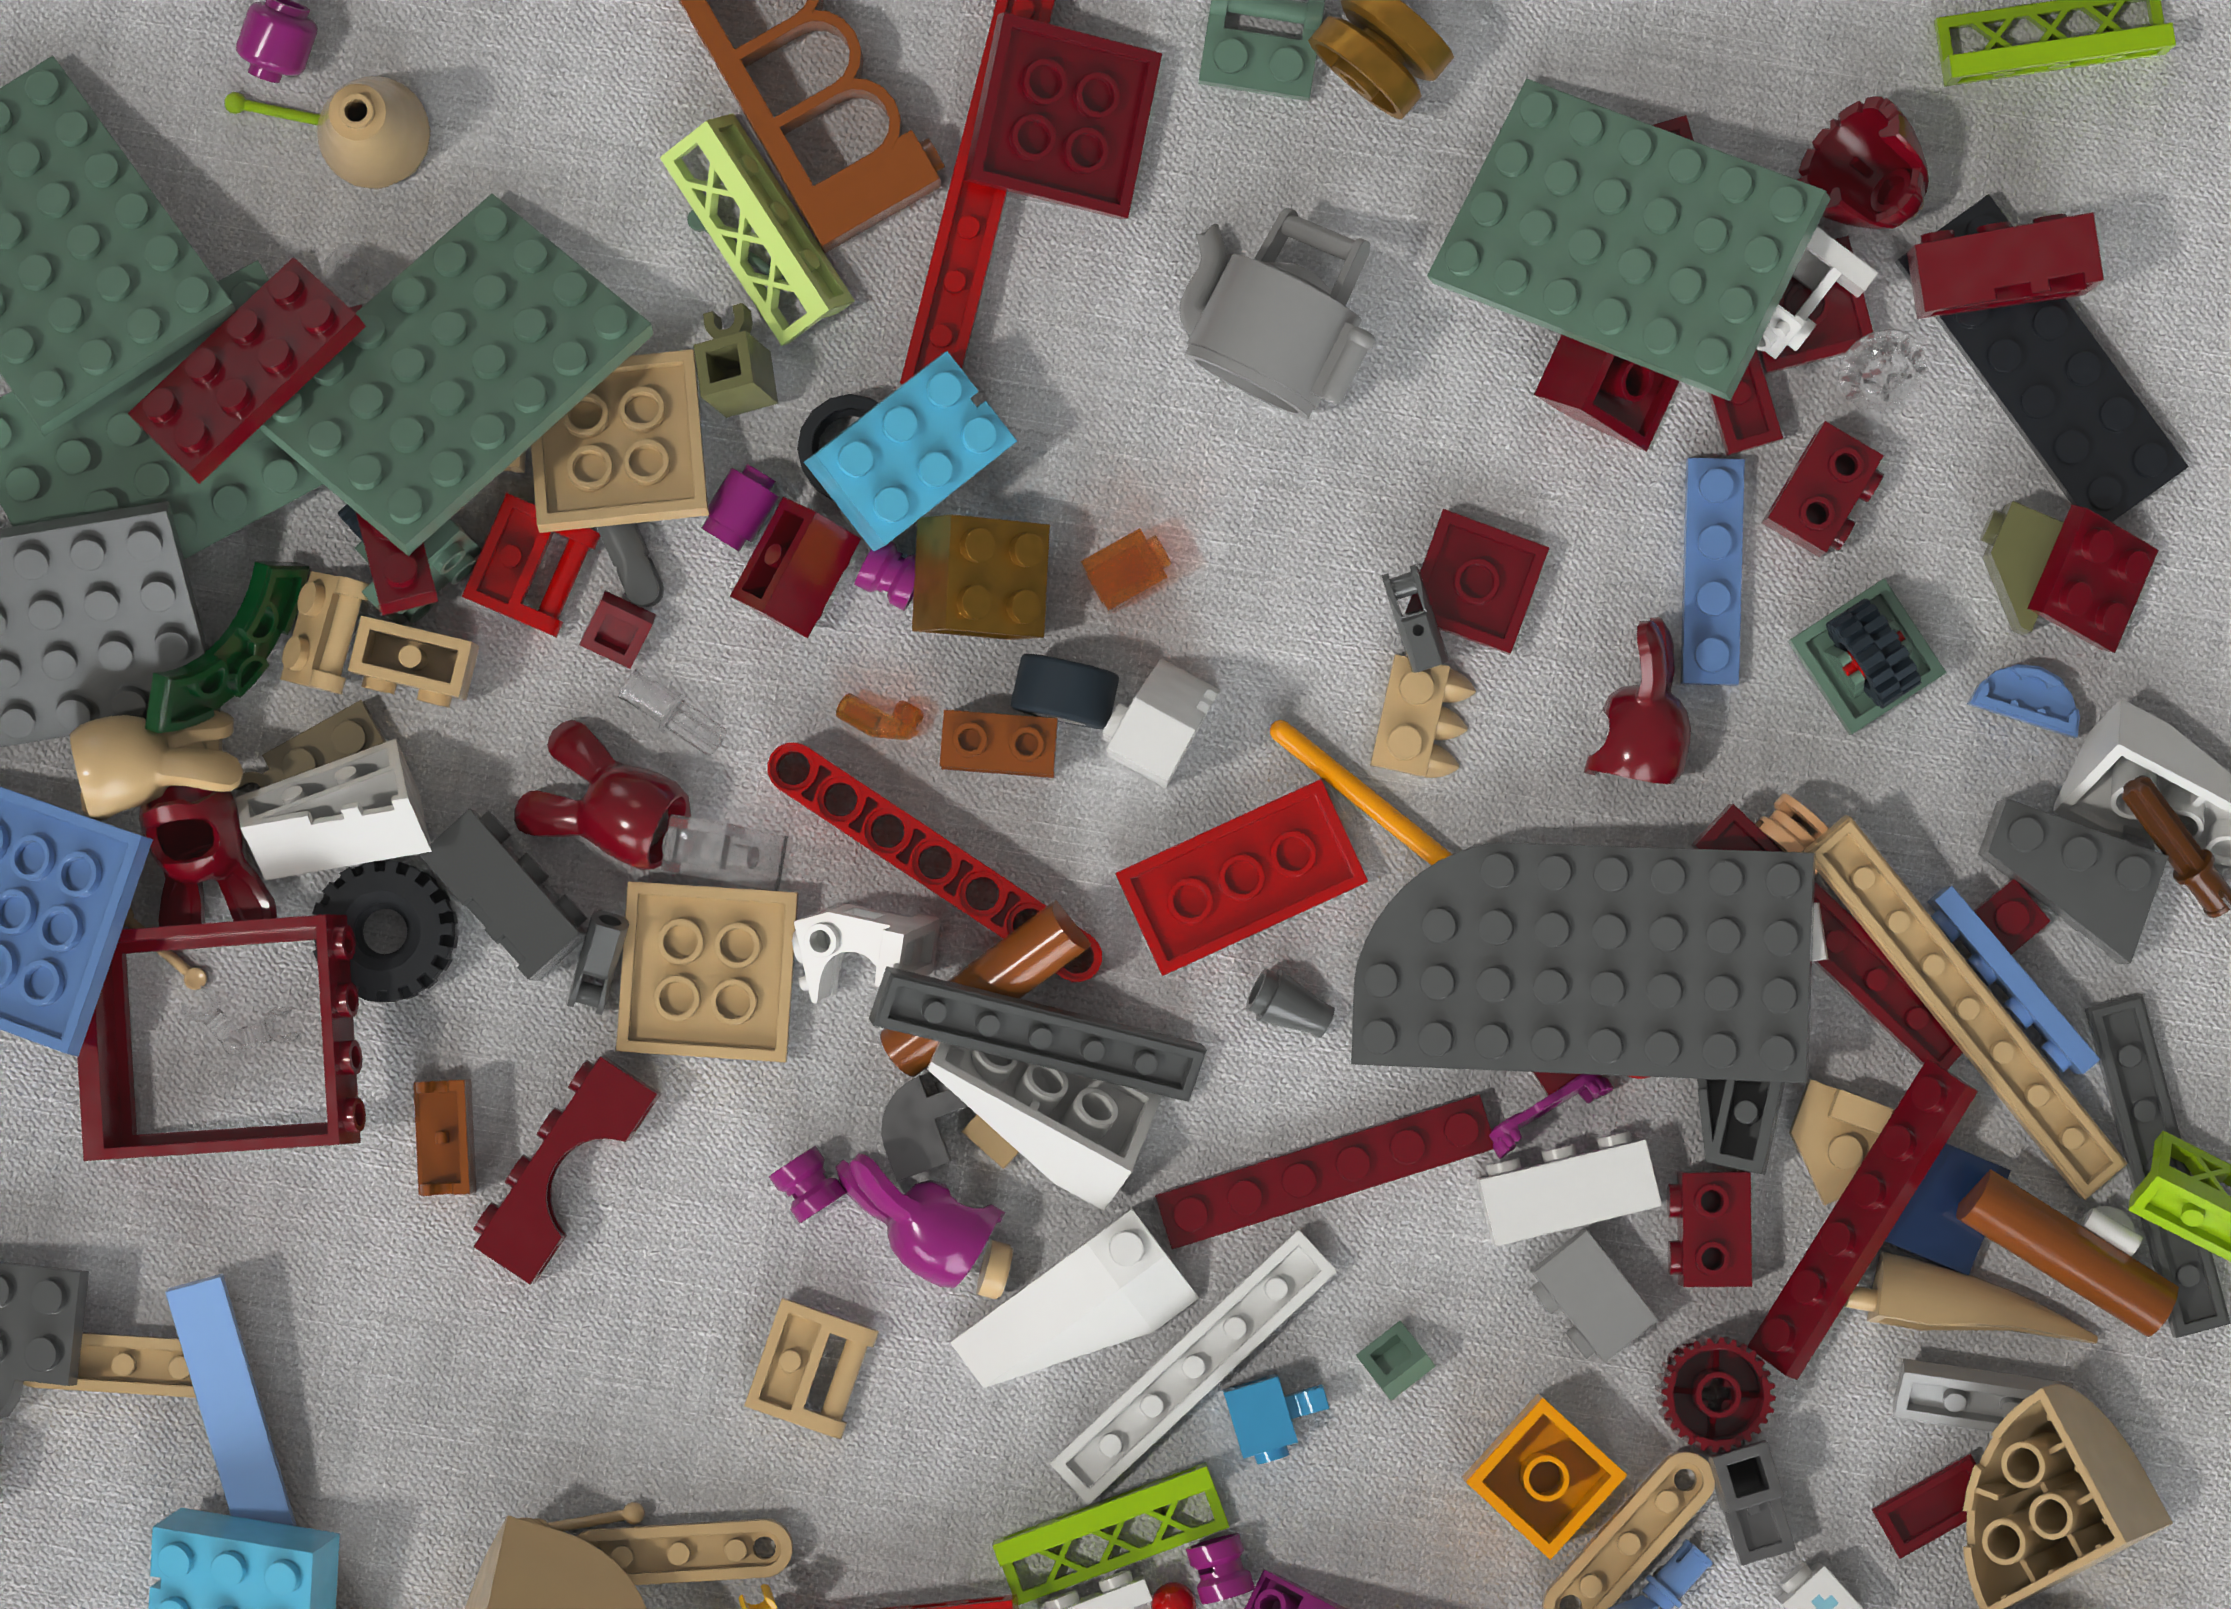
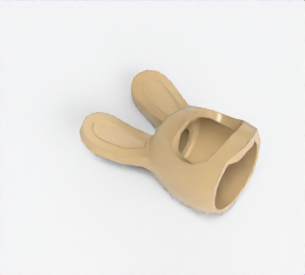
M221 710L220 712L214 711V717L190 728L165 733H156L145 729L146 719L129 715L109 716L79 725L70 733V743L82 791L80 798L84 815L98 821L107 820L117 813L146 805L161 797L169 785L189 786L220 792L232 791L239 787L243 777V769L238 759L230 753L193 747L179 748L190 743L219 740L231 736L234 732V718Z

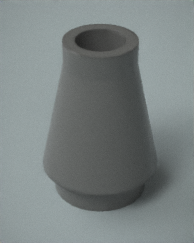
M1265 968L1255 981L1246 1003V1009L1256 1014L1257 1021L1307 1032L1318 1038H1321L1328 1029L1335 1011L1334 1007L1321 1001L1281 969L1275 973Z

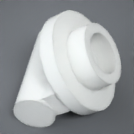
M2113 1206L2092 1208L2079 1223L2130 1256L2136 1252L2143 1239L2141 1235L2135 1232L2134 1225L2129 1216Z

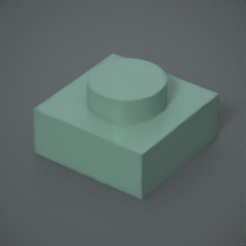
M1401 1321L1397 1322L1356 1354L1357 1358L1391 1401L1436 1367Z

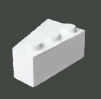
M396 739L236 797L240 828L265 880L432 852L420 792Z

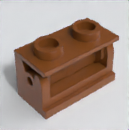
M944 710L939 766L941 770L1054 778L1058 718Z

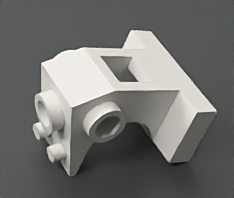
M1816 227L1792 276L1811 290L1812 293L1794 316L1778 304L1756 349L1765 351L1774 359L1779 356L1787 345L1794 351H1797L1817 325L1808 317L1835 282L1858 298L1874 280L1878 272L1819 227Z
M845 904L794 921L796 931H794L792 937L793 951L798 962L803 964L805 976L799 978V986L802 991L809 990L812 1003H819L823 998L836 995L840 966L848 952L862 954L876 965L874 986H880L886 966L927 976L933 973L941 918L921 913L913 917H906Z

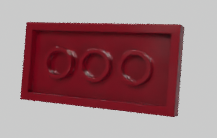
M293 257L127 414L200 485L352 341L366 325L353 310Z

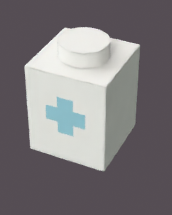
M1819 1561L1815 1562L1810 1568L1804 1562L1792 1570L1780 1583L1784 1592L1776 1598L1784 1609H1863Z

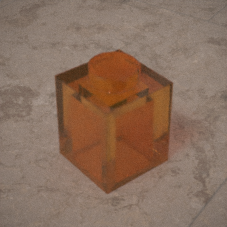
M1140 528L1081 561V567L1108 615L1166 583L1168 577L1163 569L1172 564L1157 536L1154 535L1146 540Z

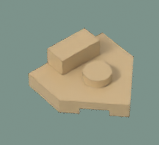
M1808 1079L1789 1134L1803 1159L1822 1204L1827 1205L1841 1197L1895 1110L1844 1090Z

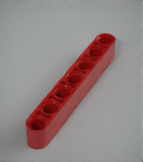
M785 743L778 746L771 753L767 763V773L771 782L780 791L1001 938H1005L1014 931V921L1020 912L1025 910L1040 912L1046 907L1045 904L809 747L800 743ZM792 753L804 755L810 764L807 778L797 785L784 783L779 775L781 760ZM837 785H848L855 790L857 795V804L854 810L845 816H835L826 807V796ZM884 816L897 817L904 826L902 840L891 848L879 846L873 838V827ZM932 847H941L947 850L952 859L950 871L939 879L926 877L920 869L922 854ZM979 878L992 880L999 889L997 903L988 910L974 909L967 900L969 885ZM1081 928L1079 929L1091 943L1090 947L1094 953V961L1091 967L1083 973H1071L1064 967L1055 973L1070 982H1084L1091 979L1099 971L1102 964V950L1099 943Z

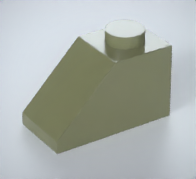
M2012 501L2003 507L2002 512L1993 509L1984 526L1980 541L1988 544L1982 558L2013 632L2023 636L2032 632L2039 616L2027 608L2064 522Z

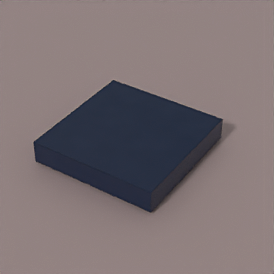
M1946 1143L1885 1241L1969 1276L1985 1236L1956 1218L1958 1204L1990 1169L2007 1180L2011 1170Z

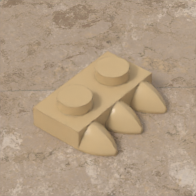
M1395 654L1370 766L1423 778L1443 777L1458 770L1459 764L1447 750L1434 744V740L1453 739L1467 731L1468 727L1464 721L1452 710L1443 707L1442 703L1458 702L1474 695L1476 689L1464 675L1446 665H1439L1413 673L1408 658Z

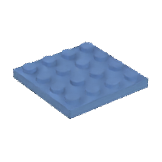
M0 786V1030L65 1054L79 1057L153 839Z

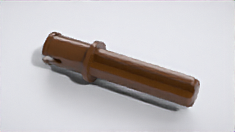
M2141 775L2135 780L2128 781L2123 786L2122 799L2161 852L2169 856L2168 861L2174 868L2173 878L2175 881L2188 887L2209 918H2216L2227 913L2230 909L2222 898H2225L2231 905V888L2214 866L2215 858L2212 852L2208 849H2201L2149 777Z

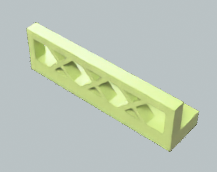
M734 113L706 120L659 157L781 346L792 342L821 319L840 313L855 301ZM698 145L710 162L708 181L695 179L682 160L685 155ZM719 195L733 198L740 208L738 228L725 226L718 216ZM750 242L764 245L771 256L769 276L756 273L748 262ZM780 289L794 292L807 312L791 325L788 324L778 308Z

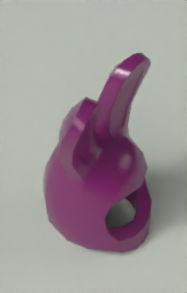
M857 1154L850 1162V1165L843 1159L835 1166L839 1181L846 1194L866 1213L886 1224L890 1247L901 1263L916 1275L939 1287L955 1288L961 1283L982 1252L995 1225L1001 1222L1006 1213L992 1204L982 1208L965 1206L951 1196L946 1184L934 1180L916 1183L903 1194L888 1179L881 1168L865 1154Z

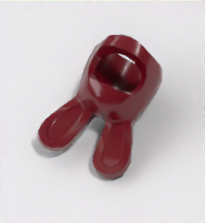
M1661 617L1650 618V621H1640L1637 626V643L1642 674L1640 685L1621 687L1608 696L1602 709L1609 719L1608 736L1604 745L1596 753L1587 757L1584 773L1596 776V774L1602 772L1659 784H1675L1683 774L1690 747V721L1688 712L1680 699L1671 693L1675 672L1674 643L1671 633Z
M569 720L562 722L552 731L547 744L549 753L560 764L589 782V786L582 800H574L538 790L523 794L514 809V821L519 831L537 837L582 836L608 855L640 870H651L667 864L681 852L688 841L691 831V809L689 796L676 781L652 770L626 765L614 760L601 741L586 725L579 721ZM668 809L669 819L666 831L658 842L651 846L657 826Z
M171 785L167 787L161 797L140 806L139 823L143 836L153 839L150 852L165 876L158 918L159 927L204 924L203 882L212 879L218 882L233 921L277 918L275 899L260 876L245 860L242 853V832L238 809L231 791L220 792L189 786Z

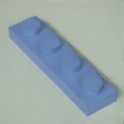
M1686 459L1680 684L1739 685L1745 459Z
M1953 886L1942 888L1927 901L1935 911L1931 918L1951 943L1958 938L1972 954L1966 962L1982 982L1990 986L1995 981L2009 997L2003 1003L2008 1013L2022 1028L2027 1029L2032 1025L2046 1042L2040 1049L2060 1072L2063 1073L2069 1068L2073 1074H2084L2101 1060Z

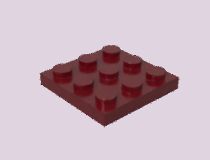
M1005 12L998 14L963 180L1120 220L1128 219L1162 53Z

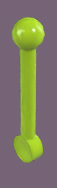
M239 92L229 93L224 100L226 110L232 114H238L245 110L318 126L319 114L247 100Z

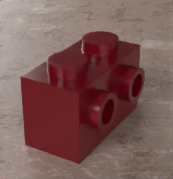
M1826 421L1823 422L1808 443L1763 519L1762 524L1819 558L1827 553L1830 547L1839 551L1855 526L1856 522L1848 518V515L1857 500L1861 499L1867 503L1884 477V473L1876 469L1884 455Z
M783 497L730 597L774 623L808 638L816 622L822 616L824 607L839 579L848 567L861 538L818 512Z
M1677 1172V1184H1668L1667 1186L1668 1218H1677V1241H1668L1669 1275H1678V1285L1682 1287H1752L1751 1172Z

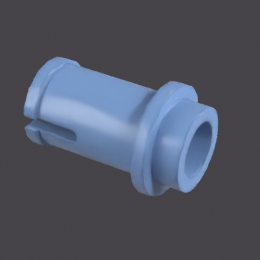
M1687 1539L1684 1540L1683 1545L1654 1577L1649 1574L1645 1578L1649 1583L1642 1592L1659 1605L1658 1607L1661 1609H1672L1674 1606L1679 1609L1683 1605L1679 1601L1705 1570L1713 1565V1562Z

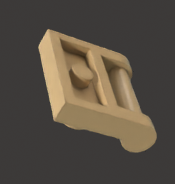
M310 571L308 581L302 587L298 596L297 607L299 613L293 635L287 641L283 650L282 663L284 667L280 680L342 695L346 678L341 677L361 603L362 601H368V598L362 591L369 583L344 576Z
M783 1297L744 1406L813 1431L842 1439L847 1424L842 1419L867 1347H874L879 1331ZM833 1334L845 1338L846 1341L822 1410L817 1412L805 1408L829 1336Z

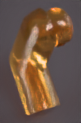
M848 693L840 701L836 710V717L870 737L908 741L919 733L916 728L923 721L924 713L919 708L902 700L895 705L893 714L889 715L852 693Z

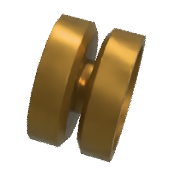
M1341 0L1343 11L1349 21L1339 17H1327L1308 39V42L1321 60L1353 90L1386 114L1399 120L1403 119L1422 97L1414 77L1427 81L1436 80L1454 59L1451 49L1425 20L1401 0Z

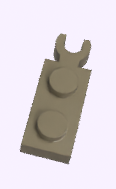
M359 700L264 753L262 756L269 770L262 774L257 772L243 773L241 783L235 789H243L251 783H256L260 788L380 745L386 741L364 701Z

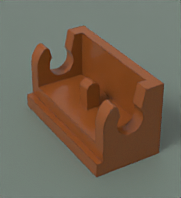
M471 1079L414 1082L419 1195H457L477 1192Z

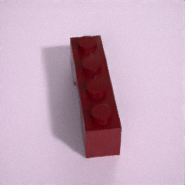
M600 1056L595 1065L588 1060L582 1064L568 1086L570 1090L575 1092V1095L563 1112L556 1107L550 1112L536 1134L544 1140L532 1159L524 1154L521 1156L505 1180V1183L512 1187L511 1191L501 1206L491 1202L473 1228L475 1232L481 1235L473 1247L530 1285L536 1283L567 1236L556 1218L552 1205V1184L561 1162L576 1147L591 1140L613 1139L624 1142L630 1141L661 1095L660 1092L606 1056Z

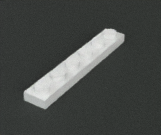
M1297 1229L1050 1461V1465L1089 1505L1326 1283L1337 1270Z

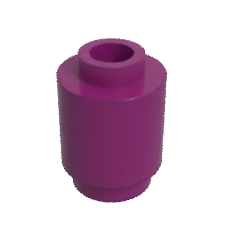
M749 464L746 465L742 473L731 468L708 505L709 515L701 529L740 552L746 540L752 543L780 498L771 492L776 481Z

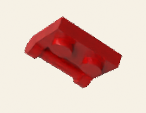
M506 493L462 597L557 638L563 624L558 619L589 548L595 550L601 536L590 528L539 533L536 506ZM556 533L569 540L537 611L523 605L551 538Z

